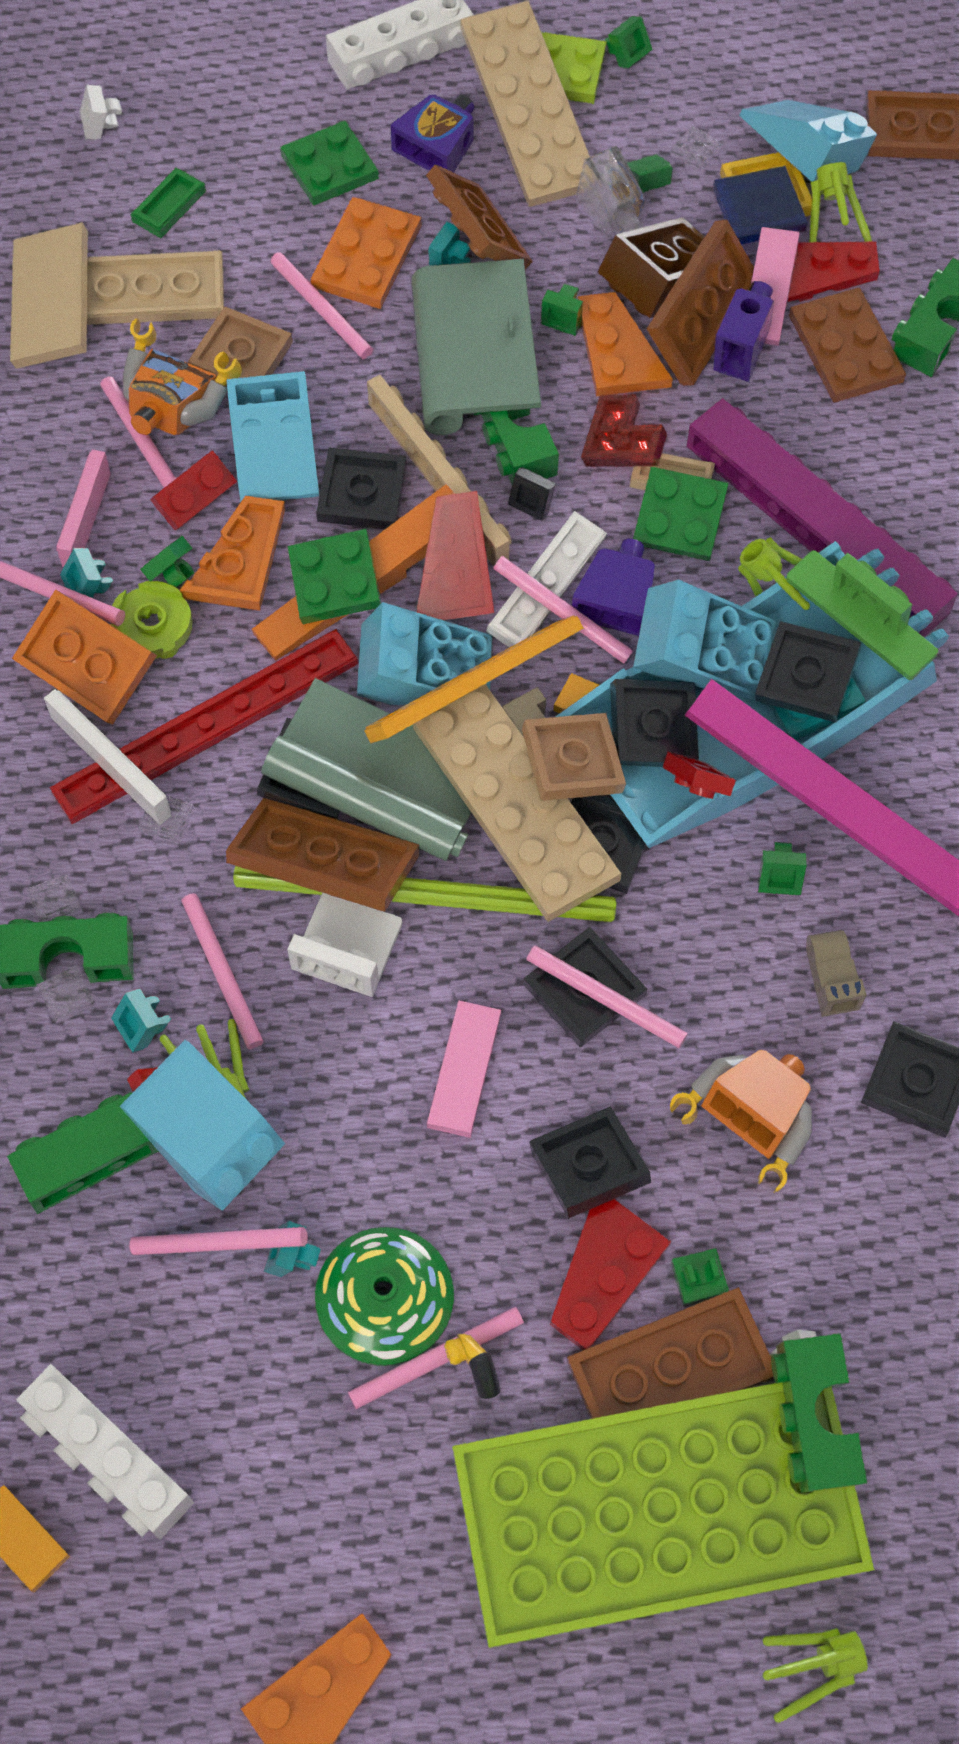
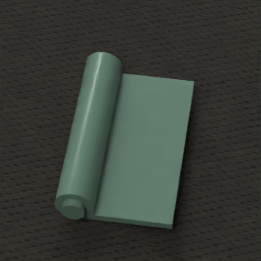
M524 259L425 266L415 271L411 278L425 429L435 435H448L458 431L462 426L463 414L541 408Z
M315 678L284 735H279L272 744L262 766L261 774L393 837L419 844V849L444 861L448 860L450 854L458 858L469 835L462 832L471 811L413 729V725L387 739L370 743L364 732L365 727L390 713Z

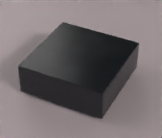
M520 467L514 475L508 505L543 521L549 513L556 483Z

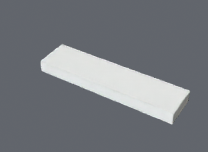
M574 511L527 574L561 598L603 542L607 532ZM517 587L488 625L486 632L506 646L511 647L534 634L551 611Z
M54 689L44 697L51 718L159 825L171 817V810L166 795L59 690Z

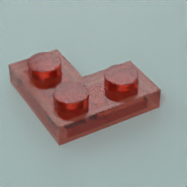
M636 394L600 395L581 459L585 467L658 466L667 438V432L663 424L634 425L640 407Z

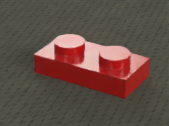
M211 450L154 495L150 501L176 531L234 485L237 480L215 452Z
M667 752L663 768L675 775V783L688 787V791L709 799L714 798L715 792L731 796L736 782L734 778L704 761Z

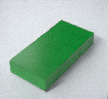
M176 167L130 214L131 220L148 232L162 238L206 192V185Z

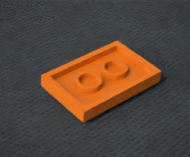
M352 196L310 279L311 284L317 290L381 309L422 226L421 217Z
M55 589L12 659L105 722L113 725L157 655Z

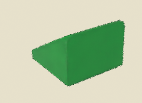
M657 154L623 164V170L632 179L640 193L671 184L673 168L668 161Z

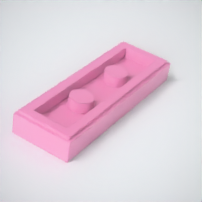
M766 227L761 229L752 282L762 281L770 285L773 289L771 299L774 301L771 326L764 344L779 346L800 232Z
M91 450L89 452L56 546L62 567L65 566L74 548H85L111 475L106 453L103 451Z
M458 1000L427 1121V1128L471 1138L501 1018L500 1009Z

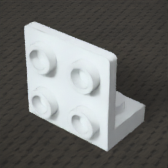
M322 893L304 936L301 937L294 934L287 949L291 969L373 997L402 927V918Z

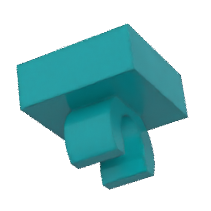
M446 221L428 247L429 266L471 263V259L466 257L471 249L466 242L460 241V230L454 224Z
M74 548L60 573L66 588L91 598L95 593H105L113 582L112 577L103 578L100 576L106 564L103 560H93L88 548Z
M141 989L125 993L111 1017L132 1053L147 1048L155 1034L163 1032L171 1020L169 1015L157 1017L154 1010L160 1000L155 996L146 998Z
M287 1221L277 1229L305 1227L306 1229V1226ZM311 1244L298 1247L271 1248L263 1272L283 1277L292 1272L294 1267L310 1270V1266L316 1267L321 1248Z

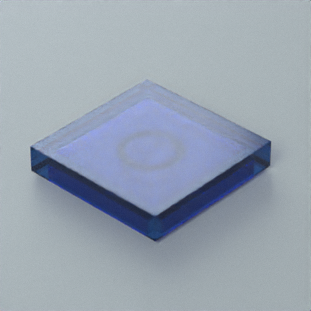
M785 166L714 180L713 191L724 220H728L741 245L759 241L762 227L800 233L806 232L808 222Z

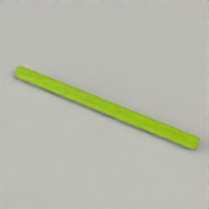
M238 866L234 868L233 881L236 887L322 895V892ZM406 877L391 901L543 916L526 890L515 887ZM595 895L558 917L612 922L616 915V898Z

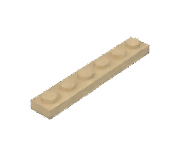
M381 375L367 381L368 404L434 490L437 491L447 484L455 494L471 492L462 471L458 467L453 468L446 460L441 444L437 440L432 441L428 437L419 416L414 412L410 413L404 406L403 398L395 386L390 387ZM478 495L486 557L495 566L501 556L509 560L511 537L503 524L495 523L489 515L487 504Z

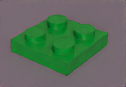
M346 120L280 146L282 158L313 206L379 179L377 167Z
M651 466L633 539L640 541L646 548L710 561L729 483Z
M367 529L288 546L299 618L302 624L376 609L381 604Z

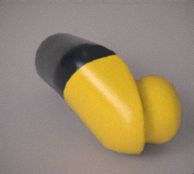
M457 1334L456 1339L447 1340L444 1349L450 1364L458 1365L466 1360L471 1368L478 1396L482 1399H490L497 1396L501 1388L492 1357L471 1335Z

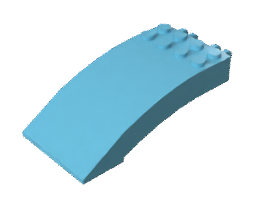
M836 541L819 552L820 555L835 567L836 563L845 556ZM875 549L862 556L858 561H865L873 569H876L884 560V555L879 549ZM890 568L877 576L891 587L899 579L900 575L894 568ZM778 583L742 606L775 620L772 643L780 621L861 642L799 592L810 604V608L804 610ZM924 609L909 618L908 625L919 633L931 623L934 617L927 609ZM942 628L932 632L925 639L935 647L940 648L947 642L949 636ZM861 642V651L852 677L866 702L837 722L796 741L820 759L825 758L935 683L937 677L933 661L913 680H908ZM634 667L626 671L623 668L556 717L606 713L612 732L610 683L615 679L668 680ZM695 687L696 699L704 688ZM734 695L784 731L770 705L757 702L755 699ZM697 725L699 760L710 764L736 780L731 796L715 792L713 799L705 798L689 792L688 787L675 783V775L663 767L621 765L626 781L623 793L610 795L648 848H651L736 809L778 784Z

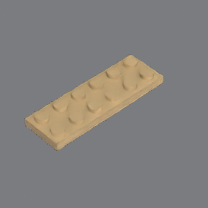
M529 0L460 19V29L528 206L531 207L598 189L599 179Z
M486 684L413 724V729L547 922L621 880V872L568 798L540 800L524 737Z

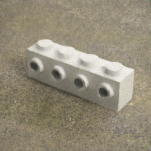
M417 0L326 35L328 62L346 90L358 85H365L371 80L388 73L398 72L406 66L422 60H429L437 54L464 46L466 42L460 29V19L473 16V13L464 0Z
M52 1364L16 1399L26 1410L20 1419L40 1438L48 1431L60 1443L53 1451L73 1470L82 1464L93 1475L87 1484L107 1503L115 1496L128 1509L121 1517L142 1537L150 1530L161 1540L194 1504L185 1491Z

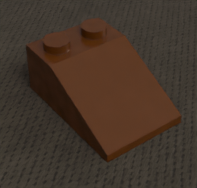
M683 217L615 234L597 273L608 281L609 286L614 291L621 293L633 303L635 309L640 314L652 318L661 307L705 236Z

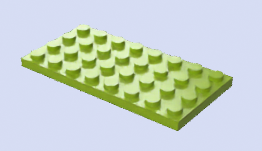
M782 1383L758 1386L452 1446L488 1648L873 1571V1561L855 1486L801 1493L799 1483H792L787 1460L788 1453L794 1452L791 1432L784 1433L779 1413V1404L786 1403ZM826 1388L817 1397L815 1403L816 1417L825 1430L833 1434L843 1435L833 1389Z

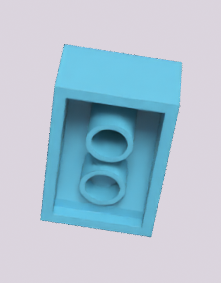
M792 100L742 109L739 115L811 182L818 180L817 168L830 163H846L848 174L858 171L878 135L859 114Z
M186 1040L120 1105L121 1109L196 1194L222 1211L285 1145L284 1141L266 1119Z

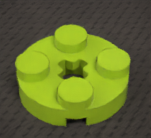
M145 581L138 583L139 588L129 593L125 590L119 594L112 606L125 612V619L120 626L111 623L110 625L156 654L155 659H168L176 655L178 649L188 640L193 625L189 604L183 598L182 593L173 585L165 582ZM151 614H157L158 621L160 622L154 626H145V623L141 621L142 618L149 619Z

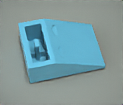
M305 371L226 379L240 502L244 496L279 501L318 497L319 489Z
M681 580L648 588L633 667L664 680L695 683V687L705 688L709 681L713 679L733 695L755 699V692L771 649L775 620Z
M382 602L361 624L357 696L389 705H406L491 658L492 635ZM490 681L486 683V686L489 688V690H490Z

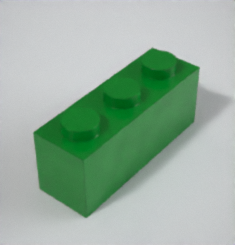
M132 1092L124 1096L117 1094L108 1097L98 1105L97 1110L83 1117L80 1115L72 1116L62 1121L57 1126L56 1131L42 1138H29L21 1142L15 1148V1152L7 1155L29 1203L37 1214L159 1152L120 1107Z

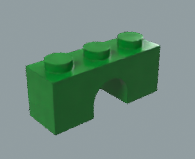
M955 258L951 259L944 270H936L928 285V293L926 296L919 294L910 310V318L908 321L902 319L898 323L891 338L895 342L894 352L898 360L931 378L949 354L957 328L941 320L954 319L959 321V260Z
M530 409L474 413L475 416H482L484 420L482 429L488 446L495 445L498 452L496 454L498 470L502 477H509L511 484H513L514 475L520 467L546 479L558 475L559 453L546 424L522 427L513 423L518 418L530 415Z
M101 913L95 918L77 919L72 916H58L51 921L44 922L14 919L9 921L8 924L0 925V985L2 989L46 986V971L49 963L56 956L67 952L83 956V968L90 983L134 980L133 931L128 917L120 916L116 913Z
M841 1333L782 1341L776 1345L777 1354L771 1355V1365L776 1384H783L786 1403L779 1404V1413L784 1433L791 1432L794 1452L788 1453L787 1460L792 1483H799L801 1493L867 1484L859 1433L845 1435L830 1433L821 1426L815 1413L817 1397L824 1389L841 1387L850 1383Z

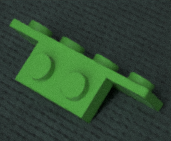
M813 550L787 573L786 580L908 680H913L937 657L938 648L908 625L912 603L909 602L906 594L898 587H890L880 579L875 570L865 561H858L847 553L836 563L835 567L817 551Z

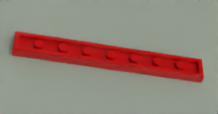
M334 629L123 746L119 750L150 780H153L308 692L315 678L326 683L358 665V658L338 630ZM96 762L49 787L71 824L80 821L128 794Z

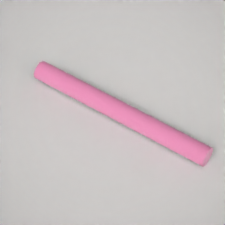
M281 252L274 254L270 261L271 264L360 358L364 360L372 355L373 348Z
M111 376L104 378L100 383L101 388L161 485L165 488L176 477L149 434L142 435L132 427L129 402L124 397L115 379Z
M501 556L493 568L495 571L561 619L572 615L578 616L584 628L579 632L620 662L625 664L634 651L504 556Z
M0 561L1 579L48 598L52 596L56 589L104 621L116 626H120L125 619V612L123 610Z
M196 893L189 894L181 902L246 1047L251 1050L262 1045L264 1041Z
M535 945L529 952L527 961L675 1047L680 1048L684 1043L688 1033L540 947Z
M305 1227L137 1236L130 1239L129 1248L132 1255L298 1247L307 1244V1231Z
M513 1307L463 1334L471 1335L481 1346L524 1324L518 1309ZM445 1343L349 1391L348 1395L355 1409L450 1362L445 1353Z

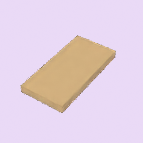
M83 223L13 240L10 362L16 369L87 352L88 230Z
M222 251L88 257L87 325L132 323L136 318L140 322L216 319L224 307Z

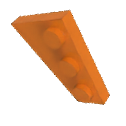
M616 292L578 296V300L583 301L581 325L596 396L672 387V377Z
M244 496L220 531L221 537L210 553L206 551L199 562L197 572L191 580H186L180 589L183 598L260 611L285 514L284 501Z
M361 1613L242 1707L241 1710L264 1744H335L338 1736L360 1706L392 1657V1654L364 1614Z

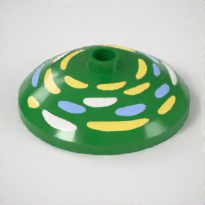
M393 1227L371 1228L345 1239L325 1260L319 1272L315 1289V1305L318 1319L329 1340L350 1358L375 1366L399 1365L428 1351L444 1333L450 1321L454 1304L453 1280L441 1254L421 1236ZM379 1282H389L392 1285L391 1292L387 1295L376 1293L375 1286Z

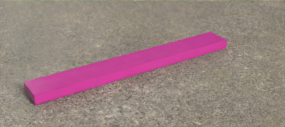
M713 679L709 681L685 714L686 717L959 916V860Z

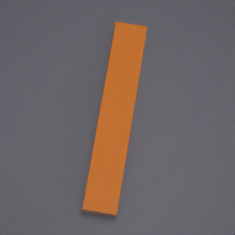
M447 484L370 540L379 594L407 577L406 570L426 557L436 497L455 494ZM295 596L253 627L252 633L274 660L277 661L347 615L302 624Z

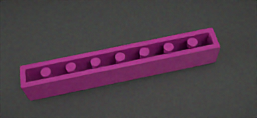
M722 398L690 424L686 447L703 461L715 463L714 470L810 552L815 550L819 553L836 541L845 555L849 553L858 560L868 552L879 549L884 555V560L874 570L879 575L887 569L894 568L900 575L899 579L892 586L901 589L908 597L909 602L912 603L909 618L924 609H927L934 617L931 623L919 632L920 635L925 637L950 615L958 593L953 590L947 580L936 576L922 564L917 555L906 551L892 539L888 531L877 527L863 515L859 507L847 502L835 492L829 482L818 478L806 468L799 457L788 453L776 443L770 433L762 431L747 419V416L741 409L733 407Z

